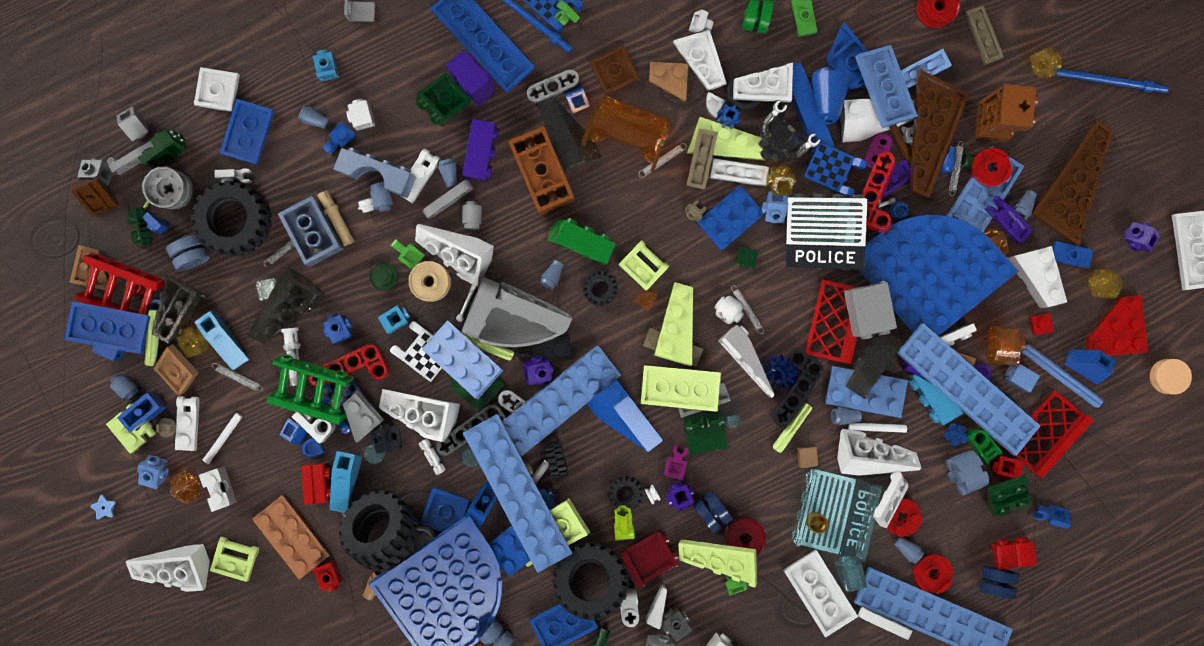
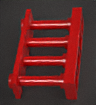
M92 253L85 255L83 263L90 265L91 268L85 292L75 294L73 299L84 304L147 315L153 291L163 288L166 280L102 255ZM100 270L108 272L109 275L103 298L93 295ZM117 277L124 278L127 282L121 305L111 302ZM135 284L143 285L145 288L139 312L129 309Z

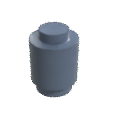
M384 182L371 185L370 194L374 208L376 210L379 209V212L390 210L393 201L390 191L384 188Z
M117 374L110 380L111 385L109 387L122 400L130 402L140 393L137 389L138 386L126 374Z

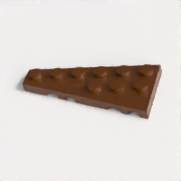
M922 69L917 71L915 110L918 116L914 118L909 191L926 199L930 197L969 93Z
M1099 120L1095 121L1036 204L1031 214L1075 246H1080L1082 232L1087 224V215L1091 210L1099 183L1098 178L1104 166L1102 164L1114 132Z

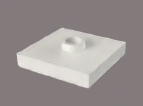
M200 67L194 105L232 112L240 75L238 73Z

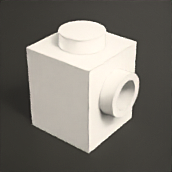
M357 99L348 105L349 111H346L348 120L352 122L353 127L357 131L376 126L371 106L367 100Z

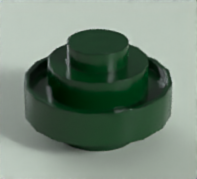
M380 262L371 268L369 280L375 288L389 290L396 285L398 272L393 265Z

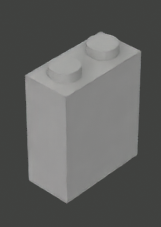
M888 282L844 291L853 336L869 339L872 338V334L885 335L889 334L890 330L897 328Z

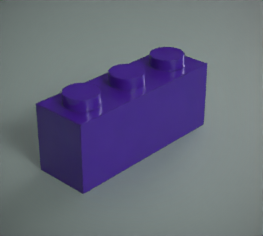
M472 119L462 174L464 178L487 182L488 177L491 178L492 166H490L491 159H494L496 148L493 145L494 140H498L499 129H496L497 126L494 122Z

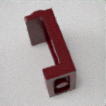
M660 530L619 551V555L638 589L645 586L644 583L669 569L679 567L677 561L680 559L676 551L670 550L667 544L671 542L666 533L661 534Z

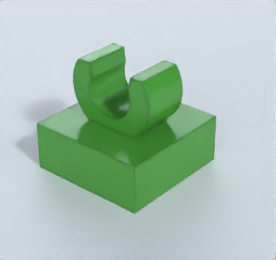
M561 0L556 5L561 11L555 15V18L563 26L569 19L574 23L579 20L580 17L564 1Z
M726 575L727 582L725 583L729 596L747 590L746 582L732 580Z

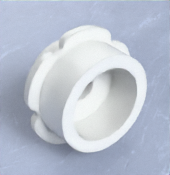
M372 198L358 202V209H362L363 213L374 210Z

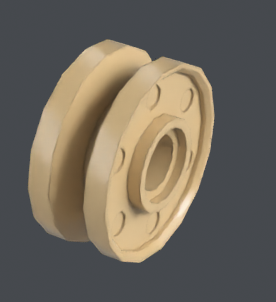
M424 261L412 269L409 275V287L417 298L427 302H435L448 294L451 287V277L444 266L433 261ZM432 276L434 278V284L428 287L426 285V279Z

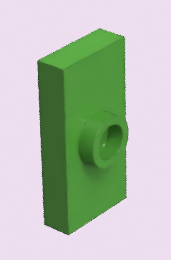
M791 0L797 36L817 34L812 1Z

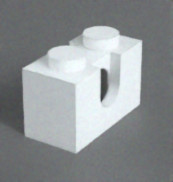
M225 466L199 475L203 488H208L211 497L207 499L211 512L237 503ZM220 482H223L225 485V493L221 489Z

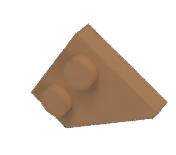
M650 62L649 83L686 102L688 64Z
M78 245L70 283L87 286L91 268L90 265L83 263L84 256L92 253L101 255L100 250ZM100 270L95 288L105 290L108 278L106 271Z

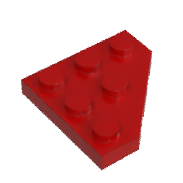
M1142 295L1120 297L1115 302V306L1111 311L1107 312L1098 323V327L1086 338L1087 350H1100L1108 356L1148 352Z

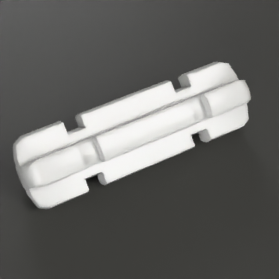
M424 439L419 443V446L425 451L424 455L430 465H433L435 474L439 475L445 471L443 463H440L441 460L434 448H431L432 444L429 439Z

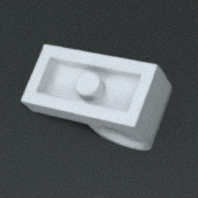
M298 412L292 416L319 444L325 442L335 430V424L317 419L313 422V417ZM323 421L328 424L326 432L322 431L320 427Z

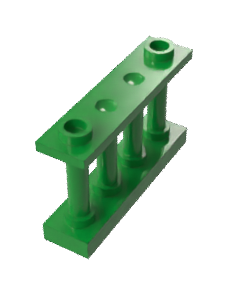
M286 354L273 360V365L280 366L281 372L278 390L276 389L268 395L267 403L338 425L346 419L345 410L340 408L343 386H347L354 376L348 375L344 371H335L294 359L291 355ZM289 369L299 372L296 395L286 391ZM307 375L317 378L314 400L304 397ZM325 380L336 383L332 406L322 402Z

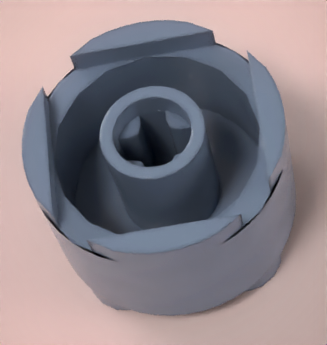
M973 450L946 460V465L950 470L947 476L951 483L955 482L961 496L989 485L987 471H982L981 466L983 463Z

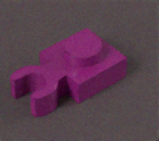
M674 445L672 449L674 457L667 458L663 476L683 481L687 462L682 459L687 455L688 448L685 447L683 453L679 454L677 452L678 445Z

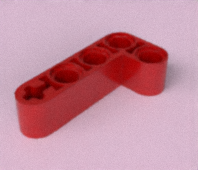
M890 152L879 154L861 196V199H866L871 194L877 196L875 201H867L869 217L866 219V228L880 233L889 231L892 226L890 215L878 210L896 166L894 155ZM889 160L890 163L886 164L885 171H883V162ZM875 178H884L881 184L874 183ZM856 209L855 212H863V209ZM883 218L888 223L885 226H879L877 224L878 220Z
M366 345L321 366L333 370V367L338 364L341 367V371L347 374L367 366L370 375L374 379H385L390 374L387 360L381 348L377 345ZM371 348L376 350V356L373 359L368 356V351ZM353 356H356L359 360L356 367L352 366L350 362ZM379 365L384 368L382 376L376 374V368ZM309 376V382L313 386H316L317 379L316 377ZM325 380L324 386L331 382Z

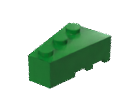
M570 218L554 220L546 241L554 242L563 246L562 248L570 249L581 256L607 265L616 244L610 241L611 237L604 234L596 235L594 234V229L587 226L581 228L577 226L578 222Z

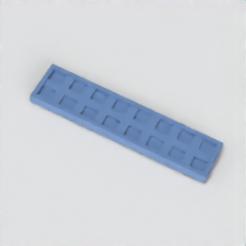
M1009 157L1010 164H1012V173L1006 182L996 187L983 186L971 176L947 216L967 222L981 232H984L993 218L986 212V206L990 205L998 210L999 207L995 205L992 199L998 196L1004 200L1024 166ZM994 163L987 165L990 172L996 171Z
M924 323L920 324L897 352L900 357L1012 455L1017 456L1040 427L1036 421Z
M598 345L502 421L521 457L621 376Z
M496 414L463 432L537 573L571 555L572 551L500 416Z
M868 567L854 600V603L953 646H1006L1013 631L1012 628L871 567Z

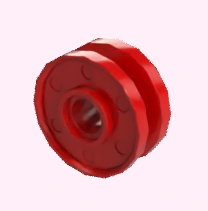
M918 0L916 15L919 21L926 27L932 29L942 28L958 15L960 0ZM935 3L940 5L941 10L935 8Z

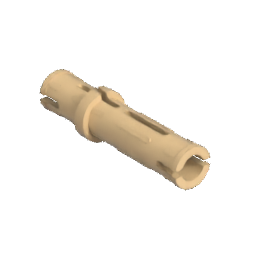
M325 190V193L324 191L319 193L317 197L325 209L324 213L330 218L343 246L355 242L338 211V205H335L329 191Z

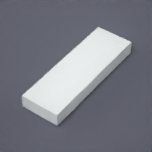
M713 158L709 178L766 187L769 167Z

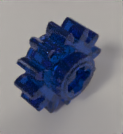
M782 354L778 358L773 355L765 363L767 368L764 372L769 374L767 376L768 380H773L772 386L778 383L780 389L784 385L789 388L797 380L796 375L799 371L793 369L796 363L791 364L789 362L790 357L785 360Z

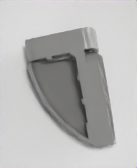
M483 277L461 332L478 338L480 342L502 347L529 346L551 340L565 333L571 323L572 316L514 286L503 282L499 287L500 283Z

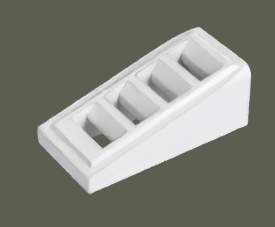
M663 584L660 586L645 618L647 624L657 629H660L662 625L667 594L666 586Z

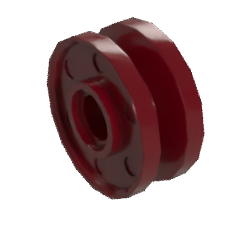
M739 517L727 525L724 532V542L727 546L756 549L757 557L766 545V534L763 527L757 521L749 517ZM744 533H748L750 536L749 541L746 543H742L740 540L741 535Z

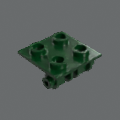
M132 207L126 213L128 224H132L133 227L131 239L133 244L136 243L137 247L143 246V243L144 246L151 245V240H153L151 231L140 232L149 229L148 227L139 228V225L147 223H138V221L144 220L142 217L147 213L144 207H137L136 210L135 207Z
M722 411L684 417L690 455L728 449Z

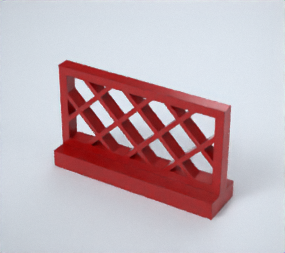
M822 280L806 347L807 354L844 364H851L857 337L852 334L850 319L848 318L842 322L837 312L847 307L841 293L858 287ZM825 285L833 286L837 293L827 298L824 294ZM839 295L844 305L835 310L830 300ZM827 302L833 312L823 317L819 309L820 306ZM835 314L840 323L830 328L825 319ZM823 321L828 331L819 336L815 326ZM842 325L846 334L838 340L832 330ZM830 332L836 342L826 347L821 337ZM819 339L824 349L818 353L810 351L811 343ZM842 340H844L843 347L840 344ZM838 344L842 350L840 358L832 356L828 349ZM824 351H826V352L828 353V355L821 354V353L824 352Z
M1055 390L1030 416L1038 423L1037 415L1040 412L1048 413V423H1041L1039 425L1049 426L1050 437H1039L1038 428L1035 432L1036 437L1030 438V440H1036L1037 451H1027L1025 445L1023 452H1019L1017 456L1013 455L1019 461H1023L1024 465L1037 478H1043L1094 421L1088 415H1084ZM1054 396L1060 401L1061 409H1051L1050 401ZM1061 411L1062 423H1052L1051 412ZM1065 411H1073L1078 417L1074 422H1066ZM1052 425H1063L1064 433L1061 436L1053 437ZM1041 439H1050L1051 448L1048 451H1041ZM1027 454H1038V462L1034 467L1028 462Z

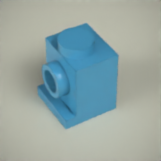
M328 50L317 51V55L313 56L317 78L321 82L339 78L334 54L328 52ZM327 61V64L325 66H321L322 62Z
M397 305L377 318L387 334H392L409 323L408 318L410 315L405 307L401 309ZM398 315L400 320L395 323L394 317Z

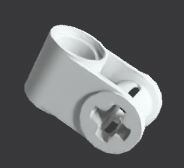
M636 587L627 589V597L623 600L620 607L622 621L627 627H634L639 622ZM629 612H632V615L636 616L633 618V621L631 622L628 618H625L628 616Z

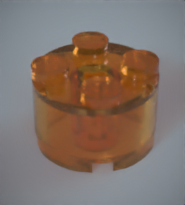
M993 326L988 329L985 344H989V351L985 350V355L989 364L1013 366L1020 364L1021 350L1025 349V339H1021L1019 327Z

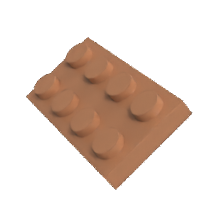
M285 494L252 519L299 580L331 555Z

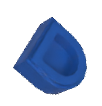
M313 437L306 440L302 445V453L307 458H315L326 452L322 444H319Z

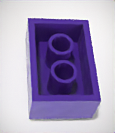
M463 50L446 67L453 80L479 108L495 93L493 88L495 84L492 82L491 74L484 67L480 68L475 56L471 52L467 54Z

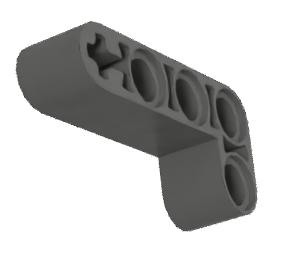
M497 404L487 406L449 433L444 443L446 444L451 440L455 442L448 447L449 451L447 449L443 450L444 443L438 441L436 445L437 452L440 455L447 456L467 443L466 439L460 440L457 437L458 431H467L474 427L473 421L475 419H480L484 422L491 418L488 414L490 408L498 410V415L502 421L507 418V415Z

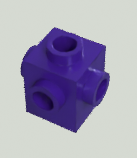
M1133 222L1124 235V239L1130 249L1134 251L1143 250L1149 253L1152 252L1160 238L1157 230L1144 222H1141V224Z
M535 356L531 360L522 362L525 381L529 385L546 384V381L552 380L553 366L545 357Z
M680 481L670 485V489L667 490L669 495H666L670 507L674 505L675 509H680V511L691 507L690 504L694 503L692 497L695 496L691 485L687 486L685 482L681 483ZM683 492L681 498L676 497V493Z

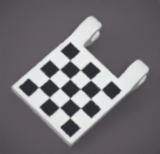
M413 321L409 327L419 336L406 352L397 345H394L390 352L431 382L442 369L422 350L433 335Z

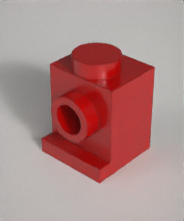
M1000 456L997 461H993L991 472H994V478L1008 481L1022 476L1024 462Z
M335 559L312 569L321 591L327 589V592H331L339 588L338 584L343 581ZM325 575L330 577V581H326Z

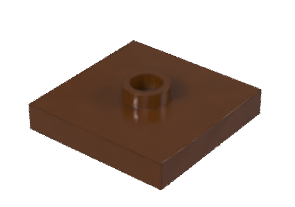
M624 45L589 61L605 96L640 80Z

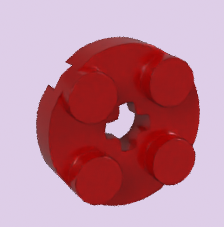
M989 148L978 153L972 162V177L979 184L986 187H996L1006 182L1012 173V164H1010L1008 154L998 148ZM994 163L996 171L990 172L987 165Z
M902 498L886 529L899 537L909 536L916 532L923 521L918 505L912 500ZM899 512L902 514L906 513L904 521L897 520Z
M935 553L922 556L912 569L915 582L926 592L941 593L952 584L953 567L943 556ZM931 569H933V570L937 569V570H938V571L936 572V575H937L936 578H934V577H932V576L929 577V574H930L929 571H930Z

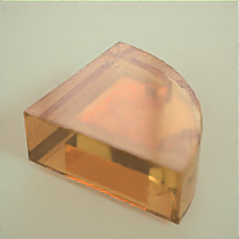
M644 292L638 295L633 300V303L650 311L658 293Z

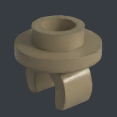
M698 200L685 207L686 216L690 220L699 221L706 210V207H703V209L696 207L699 203Z
M164 418L156 424V432L163 437H171L176 433V422L171 418Z

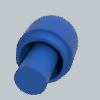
M948 147L940 168L941 172L949 173L953 170L956 162V157L953 156L956 150L955 147Z

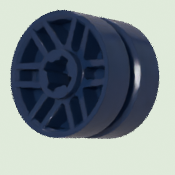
M711 491L704 496L707 505L702 500H699L693 504V507L714 534L721 529L717 519L726 525L733 518Z
M983 566L981 576L989 580H980L979 591L997 597L1016 599L1017 588L1009 584H1018L1020 574L1007 569Z

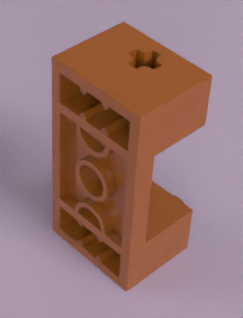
M1004 84L979 101L975 139L1005 143L1014 136L1015 130L1027 131L1031 129L1036 122L1034 109L1038 102L1037 88Z
M544 126L508 141L539 216L575 202L573 193ZM538 165H545L547 171L545 174L539 175L536 173V167Z

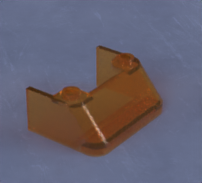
M604 96L600 98L589 118L581 146L585 147L589 138L594 142L604 141L606 137L642 149V157L648 162H653L650 171L654 172L672 123L665 117Z

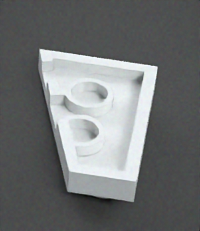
M710 30L673 41L675 47L707 91L726 86L727 83Z
M793 63L735 78L733 83V100L791 102Z

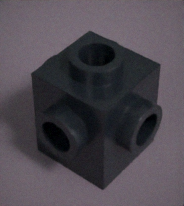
M389 423L379 425L378 430L371 431L372 443L374 444L376 454L403 448L398 425L390 427Z

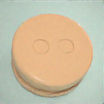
M1162 359L1156 362L1150 371L1152 386L1163 394H1180L1188 389L1192 381V373L1189 366L1178 359Z

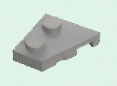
M359 391L343 403L356 443L384 420Z

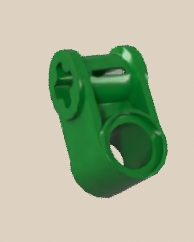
M971 429L967 432V442L986 466L995 457L1003 455L1001 449L994 443L986 431ZM980 434L981 439L976 443L975 436Z

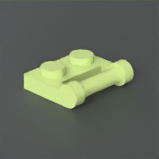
M641 240L619 263V266L647 291L669 268V265L666 262L663 263L645 246L646 243ZM639 251L659 269L656 273L636 255Z
M221 537L210 571L247 582L250 579L259 547H249ZM228 548L248 554V559L223 553L224 549Z

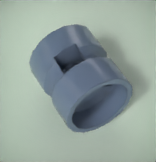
M495 619L484 631L483 635L479 637V640L485 646H510L515 637L508 630L503 631V626Z

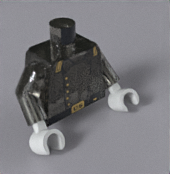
M777 101L773 106V112H769L760 124L759 135L761 139L758 144L763 149L760 155L765 160L772 158L775 162H779L782 159L784 161L797 160L809 151L808 148L816 147L820 140L812 143L811 138L816 134H811L807 143L804 144L806 140L781 115L777 117L778 113L785 111L787 105H785L782 110H779L777 105L780 101Z

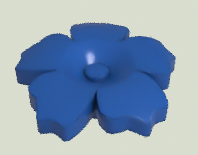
M952 423L947 428L948 431L944 432V437L954 447L959 445L960 442L965 443L968 440L967 435L963 434L967 430L965 426H956L955 423Z

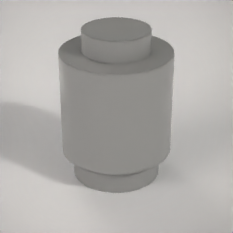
M467 201L466 205H462V224H464V229H479L482 206L478 205V202Z

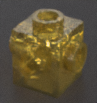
M1054 46L1045 48L1029 57L1032 63V71L1038 78L1046 76V79L1058 74V69L1063 67L1061 64L1062 58L1055 51Z
M784 165L771 167L770 174H767L766 183L769 185L772 194L792 195L796 178L790 167Z
M1095 270L1093 276L1088 280V287L1091 289L1092 295L1099 298L1116 299L1123 286L1119 272Z
M193 326L182 330L183 334L177 337L178 345L186 359L211 348L210 343L204 338L199 328L194 329Z

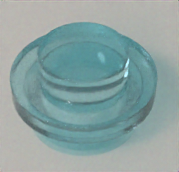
M739 415L725 416V424L723 425H727L728 428L739 427L742 419H740Z

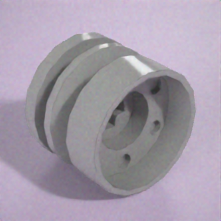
M157 167L151 170L145 176L142 184L146 200L160 208L180 209L185 207L191 201L194 194L191 179L184 172L168 167ZM170 186H172V189H174L173 193L169 189Z

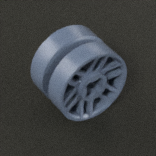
M197 235L181 238L166 247V251L169 257L173 259L172 264L177 272L192 269L210 259L206 248H202L203 242L198 240Z

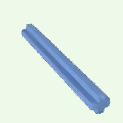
M1026 344L1022 348L1021 352L1092 406L1097 408L1103 403L1101 397L1030 344Z

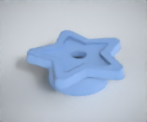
M101 495L98 502L91 505V508L96 511V519L99 520L104 516L113 517L112 511L116 501H110L104 495Z

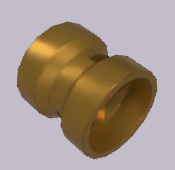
M812 512L806 518V525L814 533L821 534L827 530L828 520L819 512Z

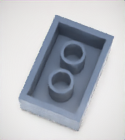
M310 196L278 213L304 265L311 267L344 249L319 200L314 196Z

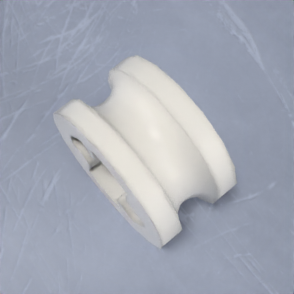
M653 484L650 489H644L652 504H654L655 500H661Z

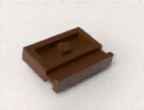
M97 176L92 180L87 179L70 186V191L91 216L110 210V207H118V201Z

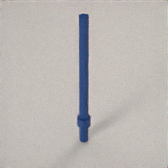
M502 0L550 38L549 41L554 45L560 46L567 53L572 50L573 47L563 40L558 32H553L514 0Z
M1054 68L1052 75L1142 89V92L1148 93L1152 91L1167 93L1169 90V86L1155 84L1154 81L1145 80L1141 82L1061 68Z

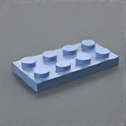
M891 45L855 56L882 128L908 121L918 116Z
M448 320L422 348L427 355L477 400L504 371Z
M831 366L824 404L901 418L908 380Z

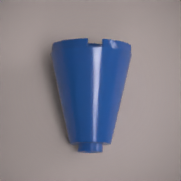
M825 67L813 73L811 82L819 119L825 124H833L839 119L850 84V74L841 68L836 67L835 71Z

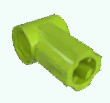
M621 505L614 510L615 541L635 539L631 509L627 508L626 505Z

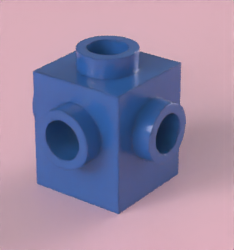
M335 313L327 317V321L323 323L325 327L323 332L327 339H331L333 344H339L354 336L351 327H353L352 323L344 315Z

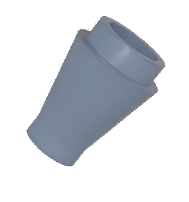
M303 106L298 116V120H301L303 124L325 129L328 123V118L311 106Z
M454 159L438 161V169L445 181L446 187L458 185Z
M1027 190L1013 207L1023 220L1031 216L1037 194L1030 190Z
M554 260L540 277V284L551 290L557 287L564 265Z
M837 407L832 409L831 412L832 423L838 426L860 422L862 418L860 410Z
M899 537L894 544L906 559L914 564L925 553L921 550L922 547L903 537Z

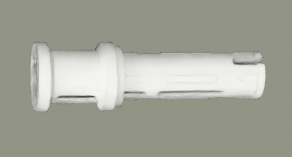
M299 327L281 329L285 342L283 348L287 351V355L300 360L298 349L301 344L298 343L297 335ZM289 369L290 386H297L299 372Z

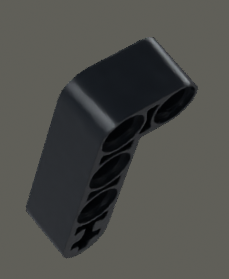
M793 350L787 356L788 363L800 372L772 412V421L780 426H786L791 422L824 371L823 365L818 360L802 350ZM796 353H799L802 357L799 364L793 361V356ZM811 364L817 366V372L814 375L809 372ZM801 380H805L807 383V387L803 391L798 387ZM790 396L796 398L794 406L788 405V398ZM784 406L785 408L790 409L791 412L785 411L786 409H783L782 407ZM779 413L785 417L784 421H778L779 417L777 415Z

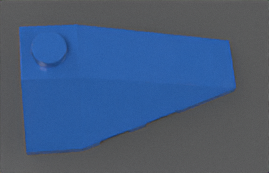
M617 380L587 403L598 419L645 451L649 452L663 441Z

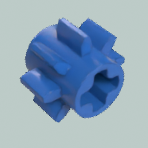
M725 104L723 110L719 109L717 112L720 117L716 121L723 124L722 128L729 126L732 129L734 123L738 124L740 122V119L737 117L741 112L735 109V105L728 107Z

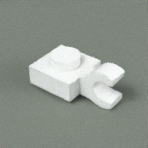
M249 169L215 170V178L221 180L222 183L225 181L234 182V180H240L245 184L252 183V180L244 179L246 173H251Z

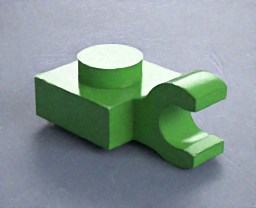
M396 239L391 244L393 248L401 253L398 259L411 269L425 257L422 252L411 244L405 247Z

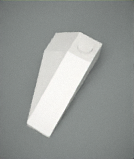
M871 99L844 100L840 113L842 143L861 142L890 130L889 126L881 127ZM911 119V120H908V121H904V122L898 123V124H896V125H897V127H898V126H901V125L906 124V123H908V122H911V121H913L914 119Z
M421 224L416 226L415 241L432 255H438L444 260L443 264L445 266H451L458 272L456 275L477 287L480 285L492 261L493 245L467 235Z
M735 325L718 342L767 396L772 398L774 396L773 390L754 347L747 337L749 333L743 326L738 327Z
M382 389L379 404L381 410L400 420L410 429H414L424 438L441 442L445 441L455 426L460 404L385 389Z
M841 430L837 459L840 471L843 474L870 475L897 471H916L921 469V465L916 452L897 445L890 446L884 444L882 439H871L866 437V433L861 431Z
M204 544L184 546L126 561L132 579L148 583H164L165 587L169 588L172 586L181 587V590L186 592L201 591L206 588L210 560Z

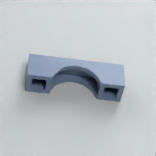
M341 148L333 168L338 173L356 180L366 172L378 171L383 176L384 188L391 193L408 198L416 179L411 174V170L406 167L400 166V169L393 167L394 164L387 160L379 162L377 157L366 154V156L360 155V151L349 148V150Z

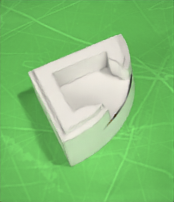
M708 92L706 97L707 110L714 118H717V112L722 108L725 100Z

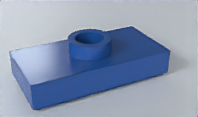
M1057 241L1053 243L1052 249L1056 262L1084 269L1090 268L1093 250Z

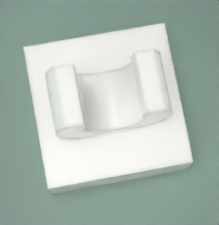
M705 10L695 12L689 31L698 33L703 30H711L714 22L707 19L709 12Z

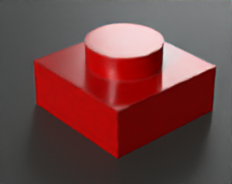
M1050 313L1029 317L1033 336L1054 332Z

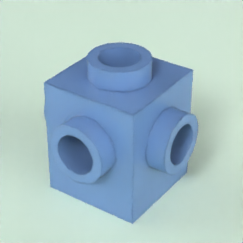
M768 192L767 200L762 204V213L765 214L766 222H785V217L788 215L787 193Z
M149 455L144 461H141L137 468V472H139L138 484L157 489L168 476V460Z

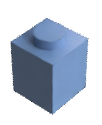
M1013 364L1006 370L1004 381L1023 392H1031L1040 375L1021 364Z

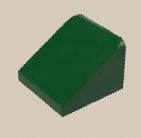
M739 247L735 266L754 270L758 251Z

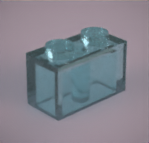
M851 556L842 557L839 559L840 561L835 562L840 585L846 591L852 592L868 588L861 563L851 558Z

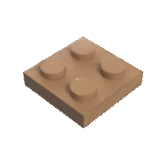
M173 344L165 349L153 368L178 396L183 395L199 373Z

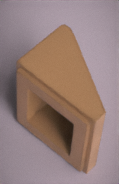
M817 447L797 448L798 466L800 468L818 466Z

